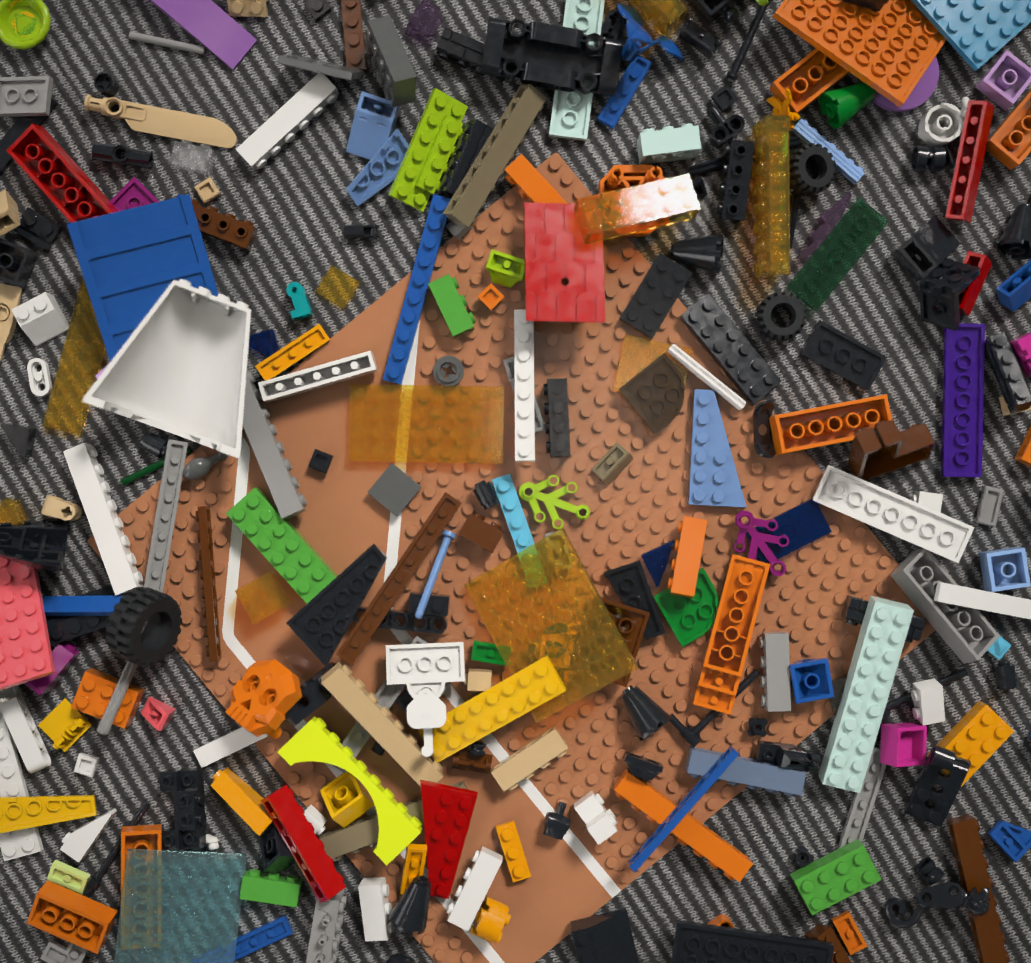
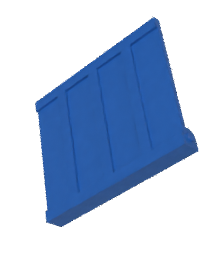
M189 194L177 195L176 198L67 224L110 362L173 280L179 282L180 279L190 282L191 287L196 289L199 286L209 289L211 295L216 297L219 294Z

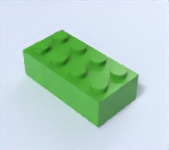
M859 839L790 874L812 916L882 880Z

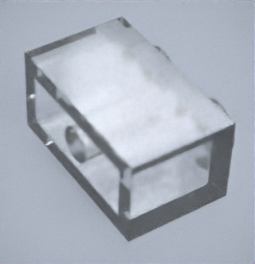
M187 140L175 141L170 164L177 169L212 176L216 153L211 149L212 147L205 144H200L199 147Z

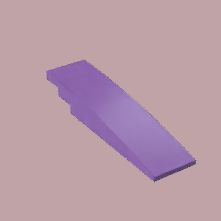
M149 0L232 70H235L258 42L257 39L212 0Z

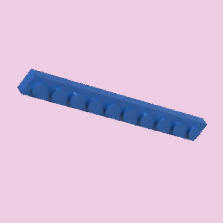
M433 194L384 372L383 380L402 385L428 292V284L431 281L448 219L443 212L450 202V198Z

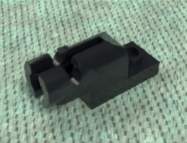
M759 740L754 757L757 762L775 763L779 768L815 773L818 772L819 768L814 766V762L821 763L820 754L817 752L798 749L794 744Z

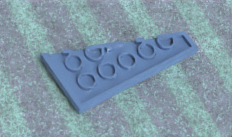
M694 389L688 504L746 507L714 390Z

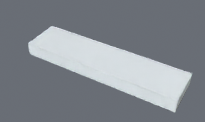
M240 727L196 748L193 752L201 768L269 735L263 734L256 737L245 728Z

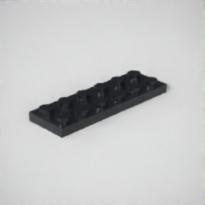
M709 293L679 317L752 406L781 382L780 378Z

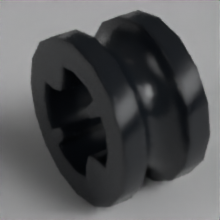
M482 742L470 744L469 753L485 755L484 748H486L487 744Z

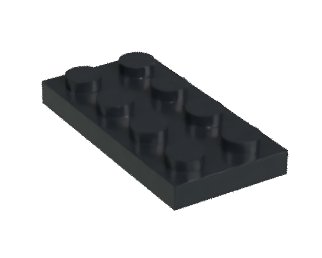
M659 253L619 320L652 339L692 275V272Z
M821 320L817 322L800 353L803 357L865 391H869L887 358Z

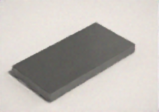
M295 54L278 55L279 64L346 80H356L364 77L363 70Z

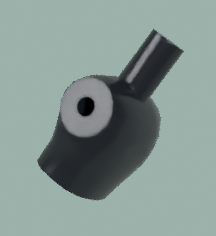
M559 802L556 813L547 812L544 819L543 834L563 840L571 824V820L564 816L566 803Z

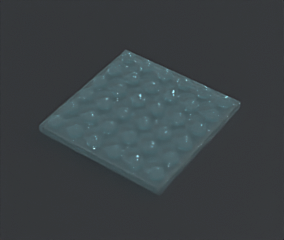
M127 849L114 963H234L241 899L239 898L242 878L245 872L246 854Z

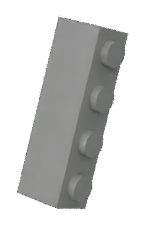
M785 631L762 632V637H759V647L763 653V656H760V667L763 668L760 684L761 687H764V695H761L762 707L764 706L767 712L791 711L789 633Z

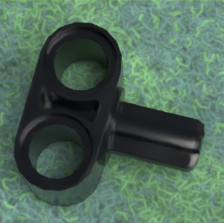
M712 106L707 111V114L716 125L709 137V142L713 147L720 148L738 136L744 128L745 121L740 115H732L725 119L717 106ZM736 122L739 125V129H733L730 123ZM715 134H722L724 139L717 140Z

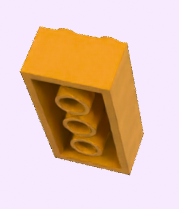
M978 701L941 739L937 746L951 750L956 753L957 757L971 761L968 773L961 785L962 787L1009 738L1014 730L987 704ZM941 769L946 775L950 773L948 770Z

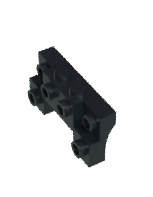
M203 769L166 770L160 772V791L174 792L175 829L162 830V850L201 849L206 847V797L204 794Z

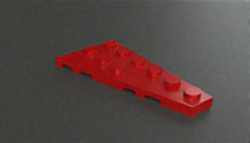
M421 780L428 878L432 885L430 896L449 899L478 793L473 790Z

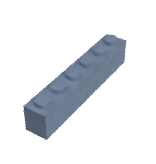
M689 746L685 770L689 773V776L701 778L723 753ZM737 756L715 782H720L721 779L735 786L741 783L746 784V787L750 789L761 787L770 793L781 791L786 796L795 797L796 795L802 796L806 772L779 768L775 763L757 762L755 759Z

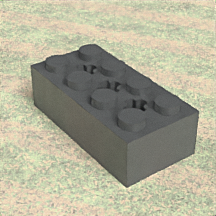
M386 16L368 20V29L365 30L367 38L365 50L371 56L373 69H376L378 72V80L380 85L384 86L386 99L390 100L392 107L415 102L417 76L391 17Z

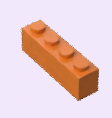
M522 154L504 169L506 175L504 178L511 186L514 184L519 189L517 192L524 200L528 199L532 203L568 204Z
M684 516V521L679 522L678 532L681 533L680 540L676 539L674 551H678L677 559L673 558L671 570L675 571L673 578L669 577L667 588L671 589V595L694 599L707 520Z

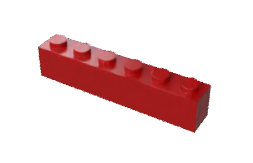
M968 100L945 218L951 221L968 223L972 221L994 105L988 101Z
M285 785L263 798L261 802L319 902L328 901L346 888L344 879L335 869L333 859L325 852L323 842L314 833L313 825L307 821L303 808L296 802L294 792Z

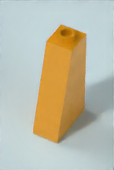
M228 767L223 771L219 769L212 777L215 781L210 786L260 836L272 822L271 817L261 802L263 797Z

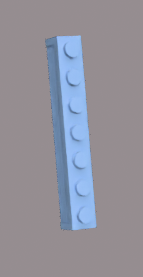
M800 119L794 126V129L791 130L806 144L815 143V145L821 144L822 148L826 147L828 153L833 155L831 157L832 160H835L834 168L854 185L865 174L863 169L859 166L857 167L852 159L845 157V154L842 151H838L833 143H829L825 136L818 134L815 128H811L806 120Z

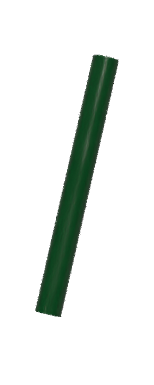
M187 446L186 456L193 453L191 446ZM165 458L122 478L121 483L123 486H126L162 468Z

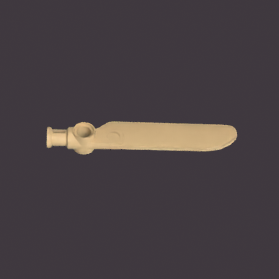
M89 94L85 97V112H101L102 115L110 116L116 120L125 119L134 131L227 149L235 147L237 143V136L234 131L224 122L212 117L123 101L115 97L99 99ZM114 105H120L117 112H112Z

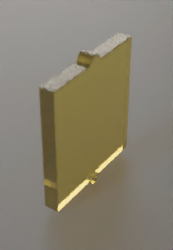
M331 265L326 275L322 277V282L315 292L345 309L350 299L354 298V293L360 282Z

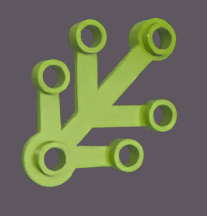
M551 475L547 480L536 485L526 482L519 489L520 497L525 501H529L534 512V519L537 522H543L546 515L540 510L536 499L545 503L552 519V526L555 529H561L564 522L559 518L554 506L575 513V516L580 520H585L590 516L588 506L583 504L576 506L557 499L567 493L576 492L577 484L575 482H568L566 486L549 494L539 492L548 486H557L559 484L558 476ZM551 477L557 478L556 484L550 483ZM569 484L575 485L574 491L568 490ZM527 488L532 489L530 496L525 494ZM580 509L586 510L585 516L579 514ZM538 513L543 514L542 520H537L536 515ZM556 520L561 521L562 524L560 527H556L554 525V522Z

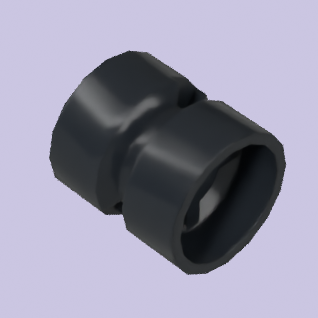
M916 145L914 147L911 163L913 171H926L927 168L929 171H943L946 161L944 146H932L930 149L928 146Z

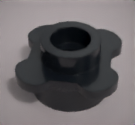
M749 718L748 734L750 736L760 735L765 737L767 734L765 730L768 723L765 718Z
M800 846L798 851L791 855V860L796 862L800 869L813 862L814 856L807 852L804 846Z

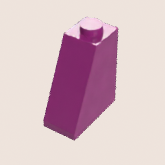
M71 642L59 643L52 651L55 673L25 682V685L39 695L53 690L79 656L80 652L76 650L77 647Z

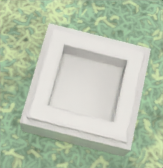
M82 752L79 753L74 772L93 777L99 758Z

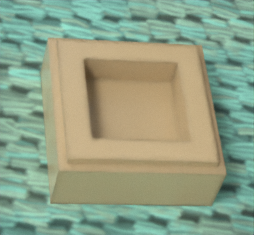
M211 177L194 187L205 205L222 195Z

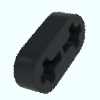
M611 10L606 15L600 34L602 38H605L603 36H607L608 31H611V39L617 40L623 22V16L618 10ZM616 16L618 21L612 27L610 26L612 21L610 18Z

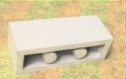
M385 877L363 878L358 885L365 941H388L390 935L394 932L393 921L388 919L392 911V905L388 901L389 885L386 884Z

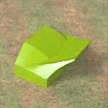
M491 249L486 269L489 271L491 282L511 288L515 283L523 280L525 262L523 259Z

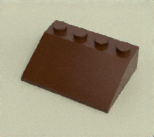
M591 594L580 629L581 632L578 635L571 657L570 669L627 687L650 612Z

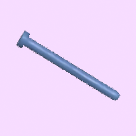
M444 530L442 533L444 537L415 613L417 619L423 617L451 540L455 539L456 534L451 531Z

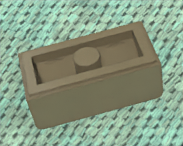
M616 443L591 471L608 486L633 460V457L620 444Z

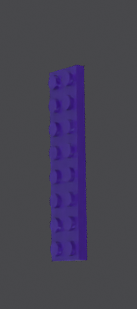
M959 323V327L955 331L944 328L941 477H982L985 324Z

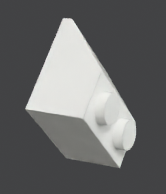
M47 292L11 309L19 326L35 346H39L71 329L54 295Z

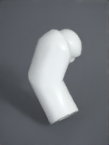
M206 834V844L209 845V849H218L219 839L213 835Z

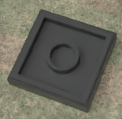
M391 463L369 489L368 493L398 517L422 487L395 464Z

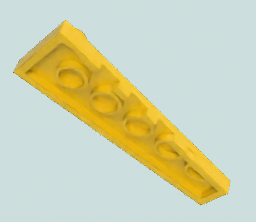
M95 795L0 797V833L97 815Z

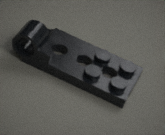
M935 745L931 749L906 803L904 813L942 827L968 773L971 761L957 757L955 752ZM941 769L948 770L950 773L947 775H942L939 773V771ZM933 785H940L942 789L934 790L931 787ZM927 800H932L935 802V804L929 806L926 805L924 802Z

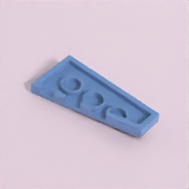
M398 129L392 133L346 188V191L357 206L395 180L409 146Z

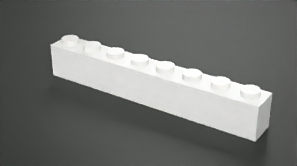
M82 443L63 451L115 595H124L133 589L136 590L143 587L142 574L136 568V558L129 549L130 541L124 535L122 529L124 525L121 518L117 516V506L110 497V486L104 480V470L101 464H98L96 458L98 454L95 447L91 444Z

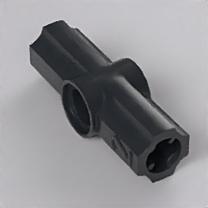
M95 142L92 146L93 160L151 169L153 165L152 151ZM126 152L125 158L119 159L120 154Z

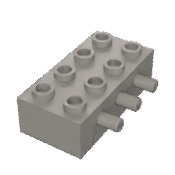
M345 889L328 901L320 903L318 898L316 899L306 963H336L338 954L336 951L341 937L339 933L344 919L342 914L347 901V897L344 896Z

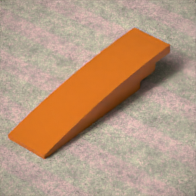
M732 554L694 697V705L731 715L770 564Z

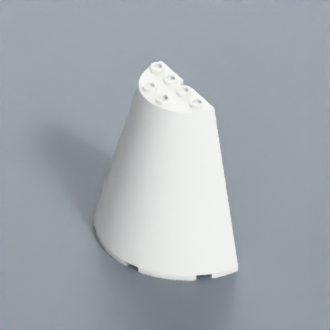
M180 279L179 282L173 280L84 396L82 402L239 458L251 309H248L249 305L237 301V304L230 302V298L222 294H218L217 297L213 296L209 289L201 286L196 289L191 287L190 282Z

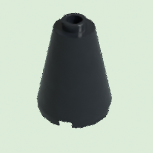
M1023 203L1015 207L997 245V251L1005 257L1006 254L1012 255L1011 259L1015 260L1031 259L1030 204Z
M723 234L677 240L675 244L671 245L670 256H673L675 261L719 274L721 269L719 262H721L723 257Z
M631 685L622 691L624 695L621 698L640 741L650 736L672 719L665 710L639 687L633 688Z
M424 876L413 878L390 912L388 919L393 921L392 925L399 931L407 934H412L413 931L418 932L417 935L424 933L427 926L432 886L428 878Z

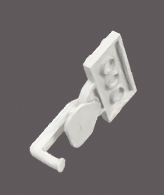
M464 642L386 645L387 685H407L408 692L414 698L407 706V722L412 728H424V747L421 749V753L424 757H430L433 754V728L443 726L447 718L446 705L439 697L445 690L446 682L465 681Z

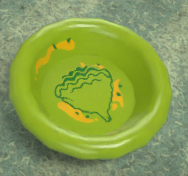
M42 0L0 1V39L4 44L14 49L26 50L36 47L45 40L50 31L51 17L48 7Z

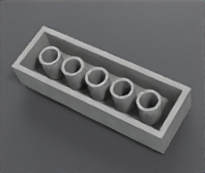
M924 548L912 551L890 574L963 664L978 661L1000 637L978 609L934 601L937 582L957 585V583L930 551Z

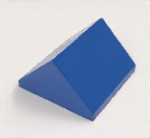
M828 658L802 659L789 665L796 704L834 697Z

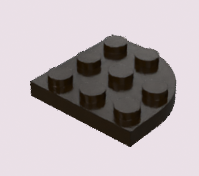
M665 353L619 388V391L654 434L669 424L678 415L683 405L684 381L676 366Z

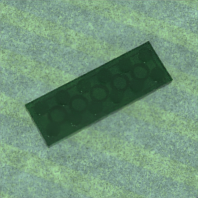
M859 197L786 286V289L797 295L796 297L801 299L812 310L817 311L889 221Z

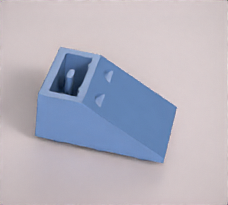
M362 91L356 107L346 152L371 160L394 132L401 111L400 106L392 107L389 100Z

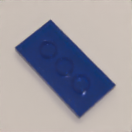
M813 498L771 518L778 522V528L775 531H769L766 527H755L759 533L776 536L784 534L788 536L789 544L786 547L765 542L777 559L832 532L817 502L812 500ZM769 522L768 526L774 528L776 524L775 522ZM747 531V532H746V536H747L749 542L751 543V538H752V537H751V535L749 534V532ZM783 537L779 541L781 544H785L787 539ZM758 547L756 554L758 560L770 564Z

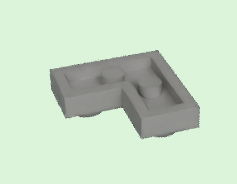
M51 939L40 959L47 963H83L89 950L70 943L67 948Z

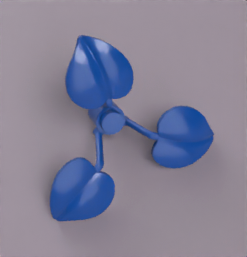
M619 2L616 4L620 14L627 20L628 39L622 48L621 57L631 62L637 54L641 55L643 51L653 45L660 44L667 53L679 58L682 62L684 61L683 55L674 41L664 35H660L659 39L653 41L650 34L641 27L644 24L641 15L626 4ZM640 42L648 44L645 47L640 48L642 46Z

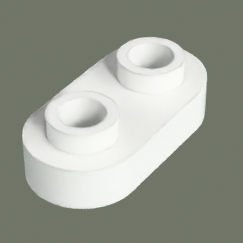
M34 358L27 365L30 388L33 394L44 397L52 391L49 366L45 360ZM41 365L42 369L38 372L37 367ZM42 384L45 385V389H44V390H41V389H40V386H41Z

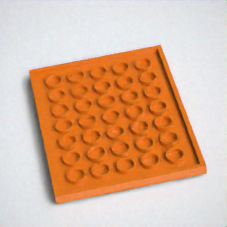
M784 0L773 15V18L898 107L904 104L946 41L944 36L911 0H887L880 11L846 3L843 0Z

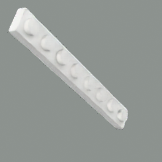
M525 309L514 310L515 462H535L534 321H525Z

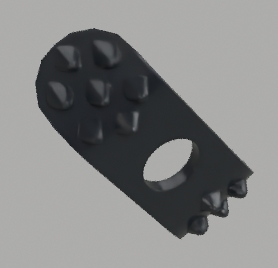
M772 401L760 402L755 407L753 413L754 448L758 455L765 458H773L775 455L769 417L772 416L774 408ZM761 424L767 428L765 435H761L758 431Z

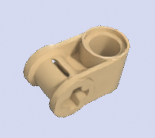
M46 495L41 514L65 521H75L82 516V508L62 498Z

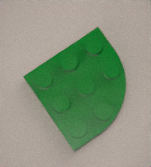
M703 567L698 571L694 599L671 595V589L667 588L653 596L682 647L706 633L715 621L718 596L713 583Z

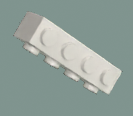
M484 846L481 847L480 851H475L471 860L474 863L471 868H467L463 876L465 879L463 886H458L454 895L457 898L454 903L451 902L446 911L448 922L469 931L503 861L502 855Z

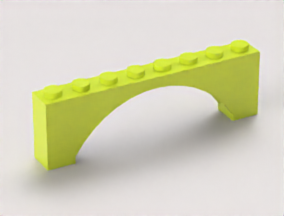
M314 716L278 753L290 766L294 763L305 761L336 765L354 775L365 786L372 797L378 815V843L373 852L388 865L421 833L422 824L415 816L411 817L407 813V807L402 802L398 803L393 798L394 794L388 788L384 789L381 786L380 779L375 774L371 775L366 770L367 766L361 760L357 761L354 758L353 751L348 746L344 747L339 742L340 738L334 732L330 733L327 730L326 723L321 718Z

